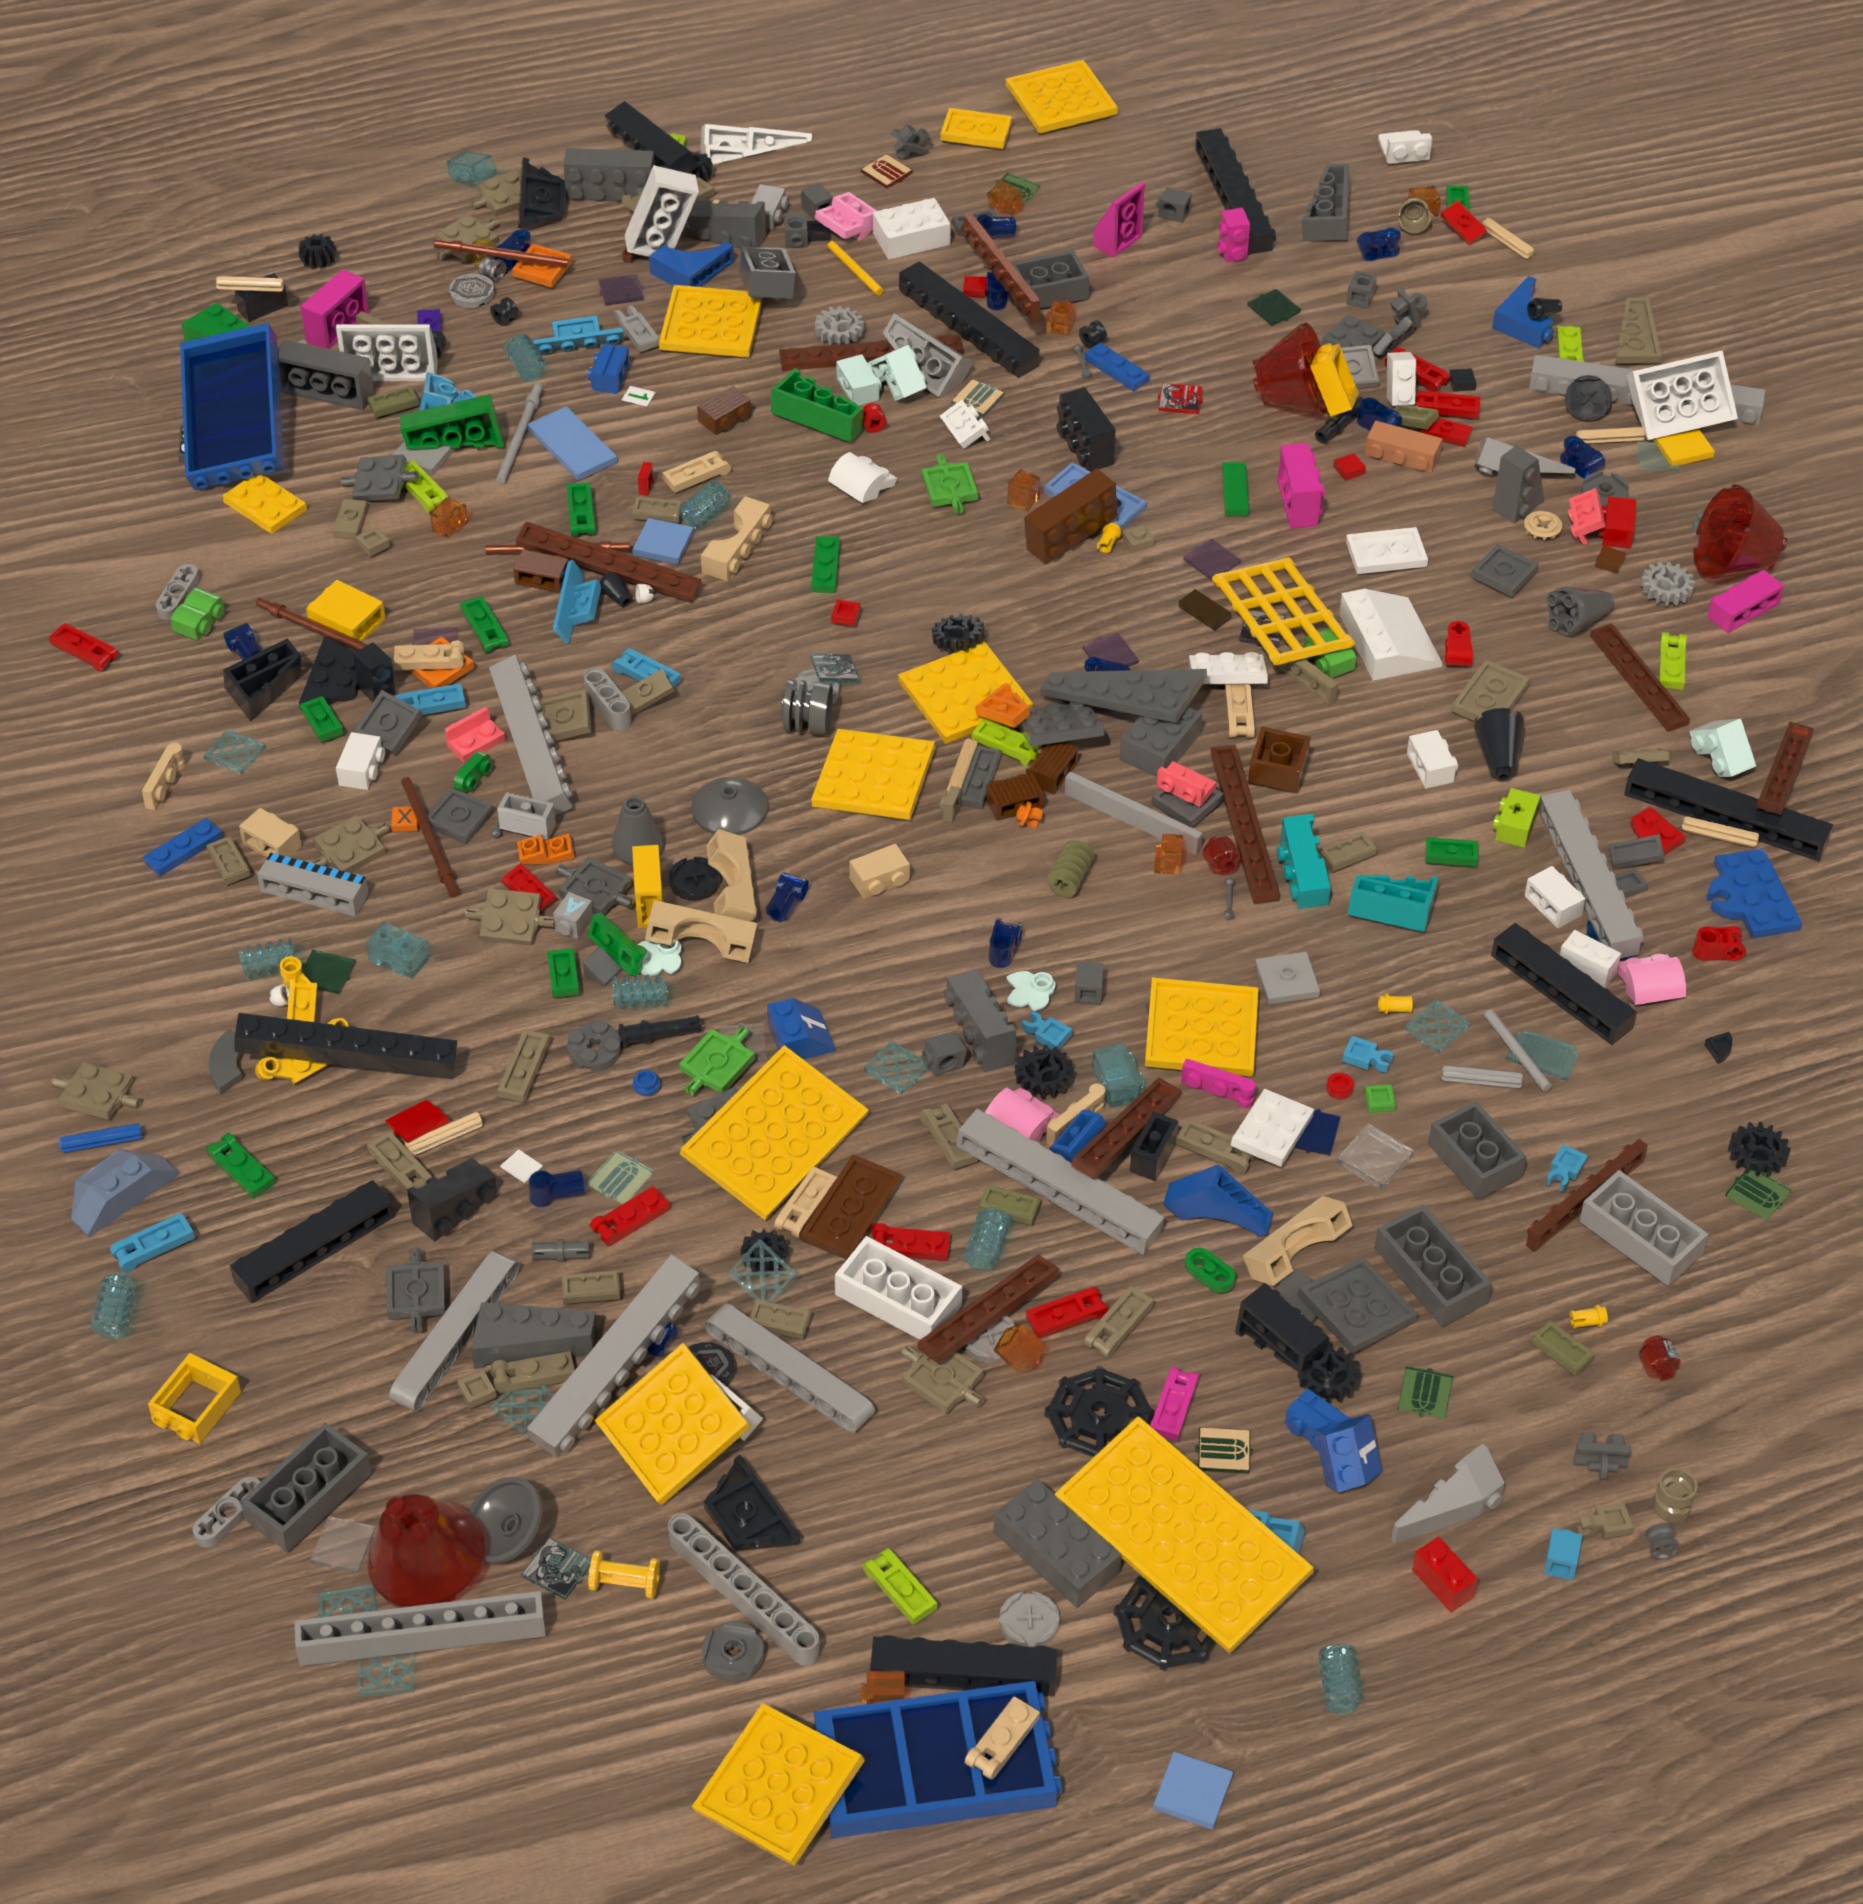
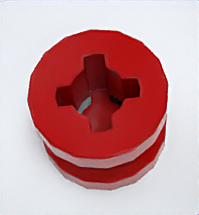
M877 403L865 405L863 407V425L866 431L871 433L881 431L887 424L881 406Z

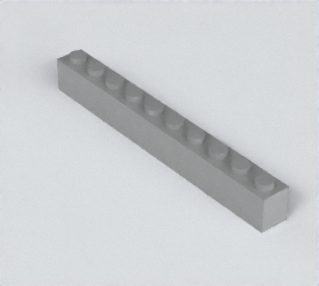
M1535 355L1529 390L1566 395L1567 388L1575 379L1585 375H1592L1601 378L1610 387L1612 403L1634 406L1626 375L1637 370ZM1730 384L1738 419L1731 421L1759 425L1765 390Z

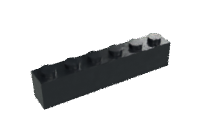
M623 101L604 115L608 122L606 126L612 135L616 134L624 144L628 143L632 150L654 151V166L684 173H690L697 168V164L689 149L626 101Z
M1514 923L1494 938L1491 953L1493 958L1609 1044L1614 1045L1633 1029L1637 1011L1612 994L1610 990L1594 981L1588 974L1575 967L1568 959L1560 956L1549 945L1541 942L1528 930Z
M374 1180L357 1187L350 1194L335 1200L330 1206L310 1215L305 1221L293 1228L287 1229L283 1234L270 1242L262 1244L250 1254L237 1259L235 1263L230 1265L233 1282L251 1303L256 1302L393 1219L392 1200Z
M891 1635L873 1636L870 1684L966 1691L1035 1681L1037 1693L1042 1692L1043 1696L1055 1697L1057 1649L1042 1645L1025 1647L1012 1643L995 1645L982 1641L965 1643L952 1639L936 1641L927 1640L922 1637L906 1639L896 1638Z

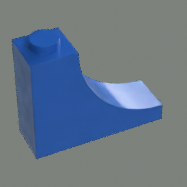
M726 241L722 245L709 250L690 252L672 249L663 245L649 256L650 274L672 286L702 287L734 263L733 244Z
M1528 276L1495 310L1492 328L1540 349L1553 336V319L1546 317L1537 321L1529 317L1527 305L1534 297L1536 279Z
M1219 1164L1169 1183L1163 1203L1181 1221L1197 1217L1222 1219L1238 1224L1250 1230L1258 1237L1267 1235L1273 1214L1271 1210Z

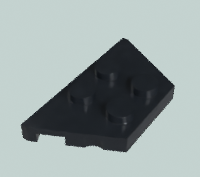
M523 157L521 162L518 229L562 221L564 215L565 180L557 175H552L543 167L540 169L529 164L530 159Z
M324 637L300 698L299 707L300 704L321 696L324 697L328 705L335 702L354 700L358 691L353 653L355 652L329 637Z
M736 1456L733 1460L734 1465L726 1475H722L717 1482L716 1489L711 1491L703 1501L704 1509L735 1551L799 1544L800 1535L742 1456Z

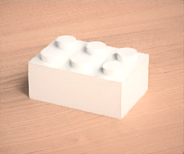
M935 198L925 199L873 212V235L889 260L950 245V222Z

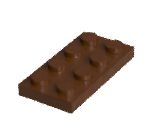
M852 1154L802 1231L801 1241L848 1259L868 1235L872 1226L881 1215L900 1185L902 1174Z

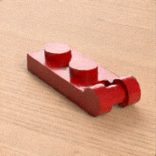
M1397 347V348H1396L1394 351H1392L1391 353L1408 352V351H1406V350H1404V349H1402V348H1400V347ZM1412 354L1416 359L1415 381L1426 386L1428 391L1437 392L1441 385H1445L1450 380L1447 371ZM1385 357V366H1387V357Z
M1418 391L1415 395L1416 403L1414 406L1438 410V414L1443 416L1478 419L1481 397Z
M67 623L62 624L49 636L51 645L91 664L99 672L107 667L109 661H114L119 656L118 651L113 646Z
M652 1186L606 1215L595 1217L589 1226L594 1233L601 1235V1240L606 1246H611L669 1211L670 1203Z
M875 1223L872 1226L871 1235L874 1237L873 1240L908 1258L948 1261L950 1232L888 1227L884 1223ZM884 1240H890V1241H893V1242H892V1243H886Z
M1090 1287L1026 1310V1319L1038 1339L1094 1318L1101 1319L1107 1313L1109 1307L1106 1302L1101 1301L1102 1295L1098 1288Z

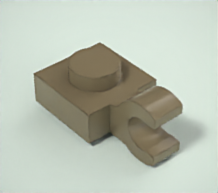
M1624 1503L1596 1507L1594 1515L1579 1517L1581 1525L1576 1526L1577 1533L1582 1534V1538L1590 1537L1601 1531L1603 1539L1631 1535L1634 1529Z

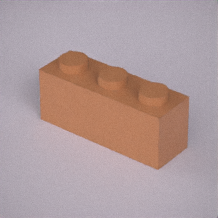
M1375 421L1367 436L1365 456L1432 474L1440 457L1442 438Z

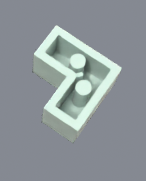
M909 345L869 361L875 377L878 376L881 382L887 381L895 401L927 388L925 376L919 370L916 363V355Z
M1741 718L1712 721L1689 731L1691 744L1696 750V754H1711L1712 766L1718 777H1731L1756 766Z

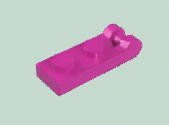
M1186 1058L1182 1067V1084L1237 1101L1238 1105L1242 1108L1253 1106L1256 1088L1253 1080Z
M1171 1366L1150 1426L1163 1438L1178 1441L1192 1397L1198 1385L1199 1373L1191 1371L1188 1374L1181 1372L1180 1368Z

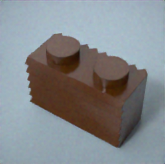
M732 386L697 406L698 421L718 435V433L728 430L733 424L739 423L740 420L743 421L748 416L750 417L751 400L744 393H741L740 390L738 391L735 386Z
M522 549L513 567L515 584L529 586L530 588L534 587L535 589L538 587L544 591L547 589L548 591L560 593L569 559L561 555L553 556L536 550L528 551Z
M1068 742L1043 744L1039 748L1037 758L1035 760L1031 759L1028 762L1025 772L1028 774L1033 772L1041 788L1055 794L1065 781L1068 773L1072 772L1075 765L1077 766L1079 748L1073 746V744L1069 745Z
M1033 772L1030 774H1019L1015 778H1007L1002 781L996 780L986 785V802L995 820L1015 816L1019 806H1025L1027 801L1031 803V808H1044L1045 793Z

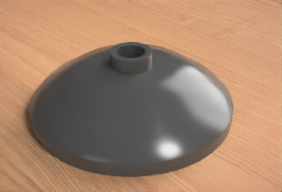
M723 777L712 780L697 790L692 799L691 811L695 822L709 833L715 834L720 829L736 835H743L754 830L764 821L768 811V802L763 790L755 783L737 777Z
M519 1477L502 1478L487 1486L474 1500L466 1517L464 1534L470 1552L476 1558L490 1564L504 1563L521 1554L533 1541L541 1523L543 1507L538 1490L531 1483Z

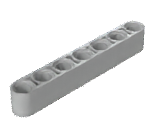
M495 1251L487 1255L394 1381L389 1393L391 1401L416 1412L422 1408L473 1338L481 1302L498 1303L518 1274L519 1262Z
M723 1304L704 1323L706 1331L712 1338L848 1432L855 1433L875 1413L874 1406L865 1396L732 1305Z
M681 1513L676 1514L669 1520V1542L676 1553L796 1663L808 1666L819 1659V1635L807 1621L691 1516ZM705 1550L706 1552L699 1553L698 1551ZM743 1587L748 1588L746 1590H739V1588ZM762 1606L769 1607L767 1609H759ZM782 1625L790 1626L788 1628H780ZM804 1644L811 1645L810 1647L806 1648L801 1647V1645Z

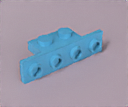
M597 315L553 321L554 337L533 340L534 353L549 354L555 350L571 351L577 347L593 348L598 344L605 343L615 345L620 341H624L623 328L600 331Z
M573 560L567 563L556 616L553 622L554 632L560 636L565 644L570 642L574 625L594 620L601 590V584L597 579L583 583L584 574Z

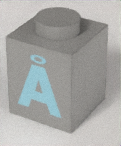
M568 892L553 913L555 931L578 939L592 920V901Z

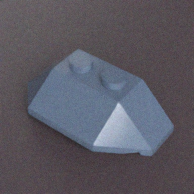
M119 1149L75 1180L72 1222L90 1238L174 1179L179 1173L160 1155Z

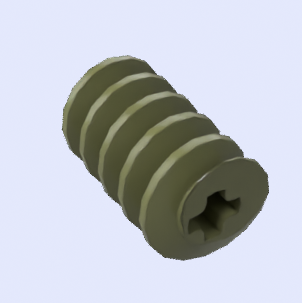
M1077 840L1069 841L1063 846L1047 878L1048 885L1053 892L1066 898L1076 894L1084 875L1087 873L1095 857L1091 846Z

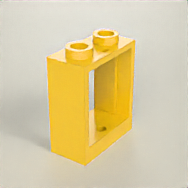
M1325 344L1317 351L1310 367L1330 416L1352 410L1359 392L1340 344Z
M658 845L632 846L638 928H646L648 926L654 900L662 902Z
M189 1353L148 1403L151 1419L158 1427H167L175 1431L182 1439H191L200 1444L241 1394L238 1377ZM192 1381L218 1393L195 1423L169 1410Z

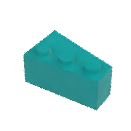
M1313 813L1283 817L1280 846L1276 847L1277 859L1283 863L1284 880L1289 881L1290 898L1292 900L1295 899L1298 909L1329 905L1331 887L1324 858L1319 857L1316 845L1320 844L1319 836H1313L1312 833L1313 823L1315 822Z
M1357 875L1351 890L1348 915L1425 932L1435 901L1439 877L1431 876L1430 880H1415L1414 876H1406L1405 880H1390V875Z

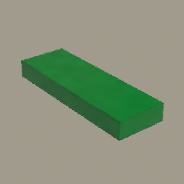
M1222 462L1224 515L1248 516L1246 462Z

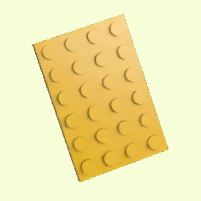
M784 1045L681 1148L680 1155L766 1221L799 1187L812 1167L817 1168L867 1116L869 1109Z

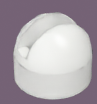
M636 585V601L638 604L648 603L654 598V594H650L653 592V588L650 585Z
M286 984L274 987L270 991L271 1003L278 1007L288 1005L289 987Z

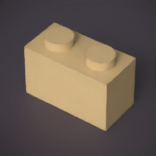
M262 808L255 811L239 826L242 843L265 857H268L270 852L291 857L302 847L300 832L296 826L284 822L274 813H269Z
M893 844L850 860V880L863 899L909 882L910 864L898 846Z

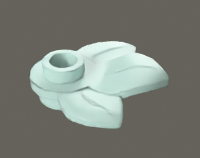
M647 940L637 944L647 949L646 957L642 961L641 973L643 975L654 976L662 970L673 974L680 968L681 958L679 955L681 953V944L678 940L671 946Z
M1021 971L1007 976V981L1015 988L1009 995L1007 1003L1014 1007L1029 1005L1033 1011L1041 1010L1047 1006L1049 996L1055 991L1054 979L1045 972H1039L1034 975L1028 971Z

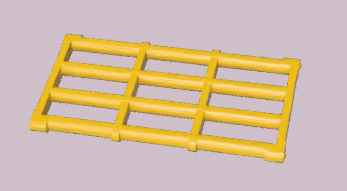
M1290 557L1215 574L1212 577L1215 585L1221 588L1231 602L1234 611L1239 613L1250 628L1251 634L1258 639L1269 654V659L1274 665L1351 648L1355 644L1352 637L1345 633L1333 617L1332 611L1327 609L1316 595L1313 586L1308 584L1297 570L1296 564ZM1285 569L1298 587L1286 590L1273 571ZM1263 574L1276 592L1263 595L1251 577ZM1240 579L1253 598L1241 600L1228 582ZM1306 596L1317 612L1305 615L1293 598ZM1283 601L1294 617L1282 620L1271 603ZM1260 606L1272 623L1259 625L1248 609ZM1325 621L1338 640L1325 642L1312 623ZM1302 626L1315 645L1303 648L1289 629ZM1279 632L1293 651L1279 653L1266 634Z

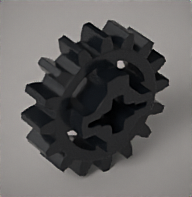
M959 614L958 617L950 615L948 618H941V623L935 622V627L932 628L933 644H937L938 649L944 647L946 652L953 649L954 652H957L959 649L967 651L969 647L976 648V643L982 644V639L985 638L984 623L980 622L978 617L972 619V615L964 617L963 614Z
M1047 1045L1043 1046V1050L1033 1046V1052L1024 1050L1023 1057H1017L1014 1075H1016V1083L1021 1084V1088L1024 1090L1030 1089L1032 1096L1040 1093V1097L1044 1098L1045 1094L1049 1093L1053 1098L1055 1097V1091L1063 1094L1065 1086H1071L1074 1068H1072V1059H1067L1066 1052L1058 1054V1047H1054L1051 1051L1048 1050Z
M1748 1122L1746 1129L1740 1125L1737 1132L1732 1133L1728 1151H1731L1730 1160H1737L1735 1165L1737 1168L1744 1166L1746 1167V1174L1752 1170L1755 1171L1756 1177H1759L1761 1172H1764L1767 1176H1771L1772 1170L1779 1173L1781 1167H1785L1791 1148L1787 1147L1788 1139H1781L1782 1131L1773 1132V1125L1764 1128L1763 1123L1759 1122L1758 1127H1754L1751 1122Z
M1329 1345L1325 1353L1318 1359L1313 1360L1311 1365L1302 1372L1298 1371L1299 1386L1310 1389L1320 1397H1325L1328 1403L1331 1402V1398H1336L1338 1402H1342V1395L1350 1398L1352 1397V1390H1358L1359 1381H1361L1359 1361H1353V1353L1344 1355V1348L1340 1347L1337 1351H1333L1332 1345Z

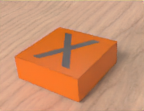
M393 807L392 832L418 831V821L412 807Z

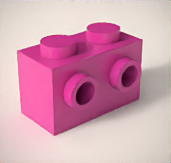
M1243 208L1221 211L1220 235L1217 247L1219 254L1223 255L1225 262L1247 260L1250 223Z

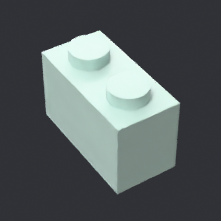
M863 355L836 361L837 380L849 400L858 405L879 400V390L882 389L881 381L878 376L875 377L871 364L866 362Z

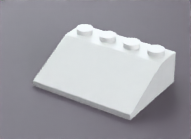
M336 325L339 351L369 357L372 381H425L427 372L437 374V352L430 325Z
M1723 351L1641 369L1626 375L1631 398L1647 440L1738 419Z
M1369 589L1342 593L1339 615L1349 635L1355 641L1354 645L1373 681L1442 667L1443 663L1408 597Z

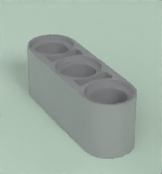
M600 668L586 670L583 675L584 689H586L591 704L613 730L623 731L631 726L629 701L605 671Z

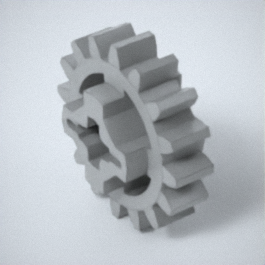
M838 306L837 310L829 307V312L822 310L821 315L816 316V336L821 337L822 342L828 340L829 345L833 343L841 344L842 342L850 344V340L856 342L857 337H862V331H864L862 315H858L857 310L850 312V307L842 309L841 306Z
M1669 561L1666 565L1658 562L1657 567L1649 565V570H1644L1641 580L1642 592L1648 593V599L1656 598L1657 604L1664 601L1666 606L1669 605V602L1678 605L1679 600L1685 603L1687 597H1692L1695 585L1694 575L1687 574V568L1680 569V564L1678 563L1675 566H1671Z

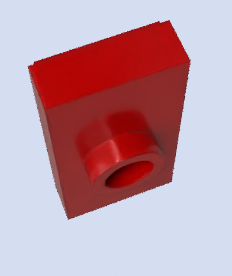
M1458 200L1441 212V217L1469 246L1487 233V229Z
M1438 418L1428 429H1421V433L1442 438L1443 442L1466 447L1473 426Z
M521 863L501 879V883L510 891L540 894V914L556 902V896Z

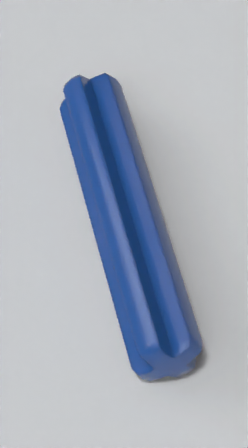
M139 1123L62 1136L59 1138V1145L61 1151L66 1153L139 1140L143 1135L142 1128Z

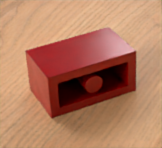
M1608 496L1606 506L1602 505L1605 527L1600 528L1598 535L1603 536L1602 546L1631 549L1637 499Z
M1439 1536L1415 1551L1412 1571L1451 1613L1474 1598L1478 1578Z

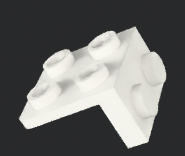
M1414 130L1385 133L1378 136L1379 144L1388 164L1430 160L1432 144L1430 133L1421 134L1419 131Z

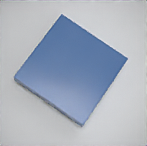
M648 518L634 545L633 556L679 565L694 534L693 527Z
M1173 1752L1155 1799L1153 1810L1213 1830L1230 1786L1233 1771Z

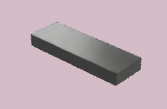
M977 745L961 789V805L983 810L986 801V785L993 782L1002 757V750Z

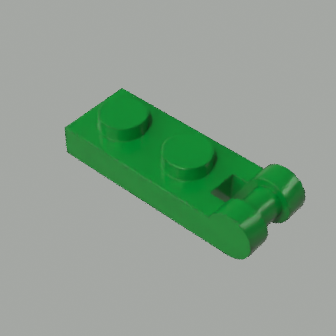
M590 482L566 484L571 536H578L581 533L595 535Z
M483 596L460 603V610L485 654L492 652L493 648L508 646L507 637Z
M602 913L593 914L587 936L628 974L640 975L643 967L641 961L645 959L647 949L641 945H636Z
M228 1132L222 1136L221 1141L217 1144L212 1143L205 1148L208 1156L252 1199H255L276 1184L275 1178L236 1141L231 1133ZM228 1149L230 1153L226 1156L222 1153Z

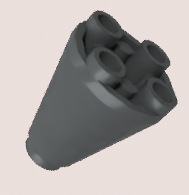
M1568 586L1556 588L1547 595L1548 624L1553 631L1557 630L1561 634H1576L1608 614L1614 608V598L1611 593L1602 590Z
M638 796L628 797L624 801L611 842L614 858L627 864H633L632 846L658 845L659 854L663 848L662 836L644 800Z

